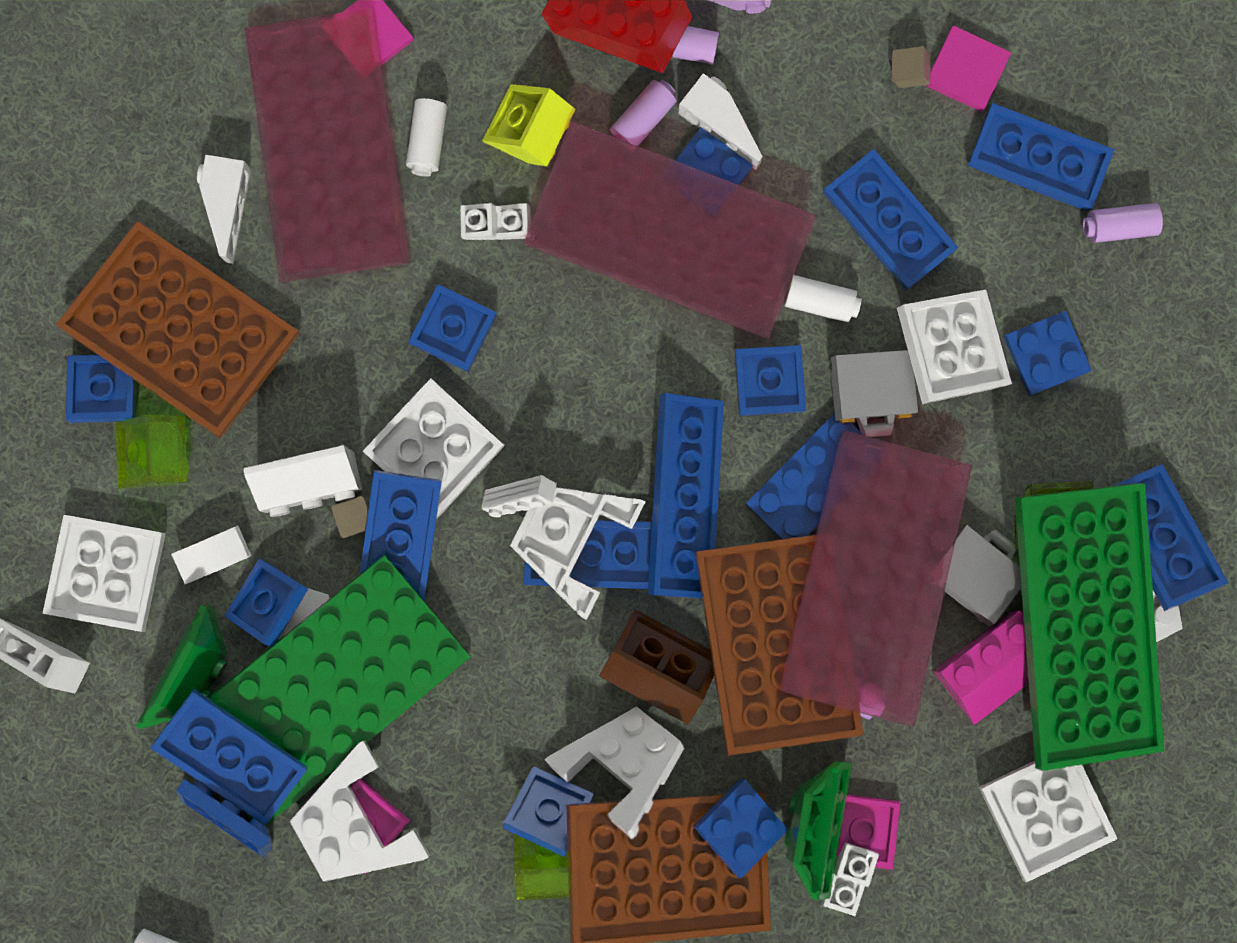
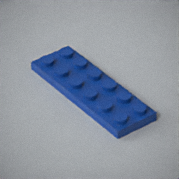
M670 393L660 394L648 595L702 599L695 553L697 551L716 549L724 401Z

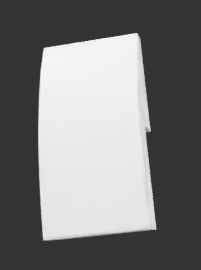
M492 203L460 206L462 239L531 238V206L527 203L495 206Z
M236 526L172 553V557L184 583L187 584L251 557V553L239 526Z
M845 843L836 861L830 899L822 900L821 904L825 907L856 916L865 886L869 887L879 854Z

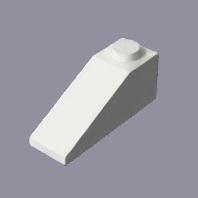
M702 74L679 104L678 114L700 129L702 127L751 163L753 169L757 170L763 156L734 100L727 91V87L715 77L709 78Z
M205 155L204 165L200 164L197 171V182L200 184V191L219 256L226 263L233 264L251 169L242 160Z
M0 618L1 660L45 687L76 693L90 662L66 648Z

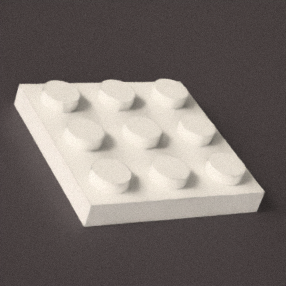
M986 290L904 304L897 308L922 404L997 389L1012 384Z
M430 378L363 452L385 472L442 480L436 518L438 519L501 451L504 445Z
M64 515L42 614L145 632L166 533Z
M1035 761L979 787L1013 861L1025 882L1031 881L1117 839L1082 765L1040 771L1035 768Z

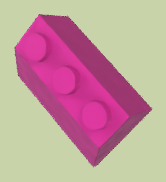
M1010 611L933 671L973 725H976L1029 683L1024 615L1021 611Z

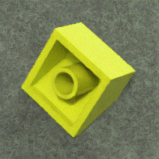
M510 84L482 141L529 164L547 167L550 160L554 157L556 148L564 132L568 129L576 109L550 88Z

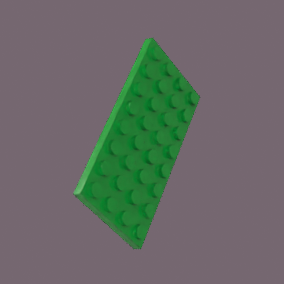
M1145 483L1015 497L1035 768L1040 771L1164 752Z
M385 554L208 697V699L308 766L305 774L264 826H267L336 769L358 743L364 740L366 742L370 741L470 658V654ZM243 811L250 820L255 819L254 817Z

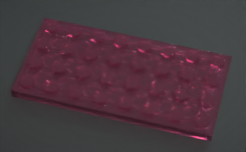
M373 8L245 28L279 281L283 283L411 263Z
M571 121L524 245L769 339L817 215Z
M845 430L841 432L779 689L780 692L910 727L915 726L972 465Z

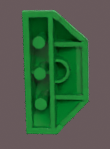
M200 604L154 693L137 721L136 727L145 729L170 721L193 689L207 698L211 695V692L207 690L213 679L218 680L225 671L227 662L224 661V658L227 655V650L215 609L210 605Z
M834 761L798 787L797 793L793 795L790 811L793 817L791 827L788 828L785 835L786 857L814 900L820 901L830 899L852 762Z

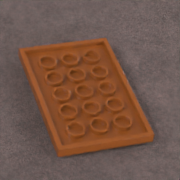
M138 221L56 324L62 331L220 439L300 334L293 326Z
M829 533L697 551L695 553L727 756L864 735Z
M755 791L765 802V792ZM724 794L653 798L654 803L648 813L644 812L637 824L639 830L632 839L617 827L608 816L621 801L566 804L570 943H648L770 931L768 851L742 878L735 876L693 826Z

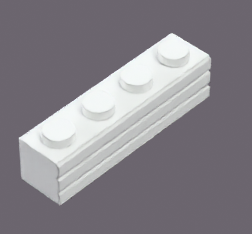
M540 475L487 489L484 493L485 496L481 508L492 517H501V515L514 514L522 510L527 511L534 507H543L546 504L553 503L557 484Z

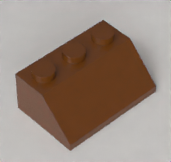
M635 609L599 676L678 720L689 724L707 694L714 678L710 649Z

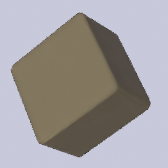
M924 46L893 50L892 82L899 88L930 84L931 54Z
M360 496L331 507L341 538L348 539L366 532L369 504L365 497Z

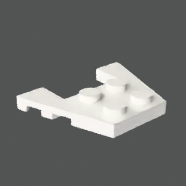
M556 488L553 503L546 504L543 507L530 508L527 511L510 546L582 618L587 620L600 592L570 578L569 575L599 515H603L632 529L645 501L635 498Z
M635 707L551 754L545 761L551 769L568 783L587 763L595 759L626 785L631 792L608 816L617 827L632 839L639 830L637 824L644 812L648 813L654 803L652 798L660 784H665L684 747L680 740L638 707Z
M365 740L358 743L290 821L323 882L425 860L430 856L416 829L384 846L356 798L350 784L380 767Z

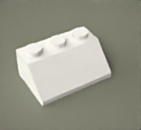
M344 445L243 468L244 475L259 511L269 512L270 517L289 514V508L302 505L304 510L320 507L323 505L322 500L335 497L336 502L354 499V492L363 491L355 454Z

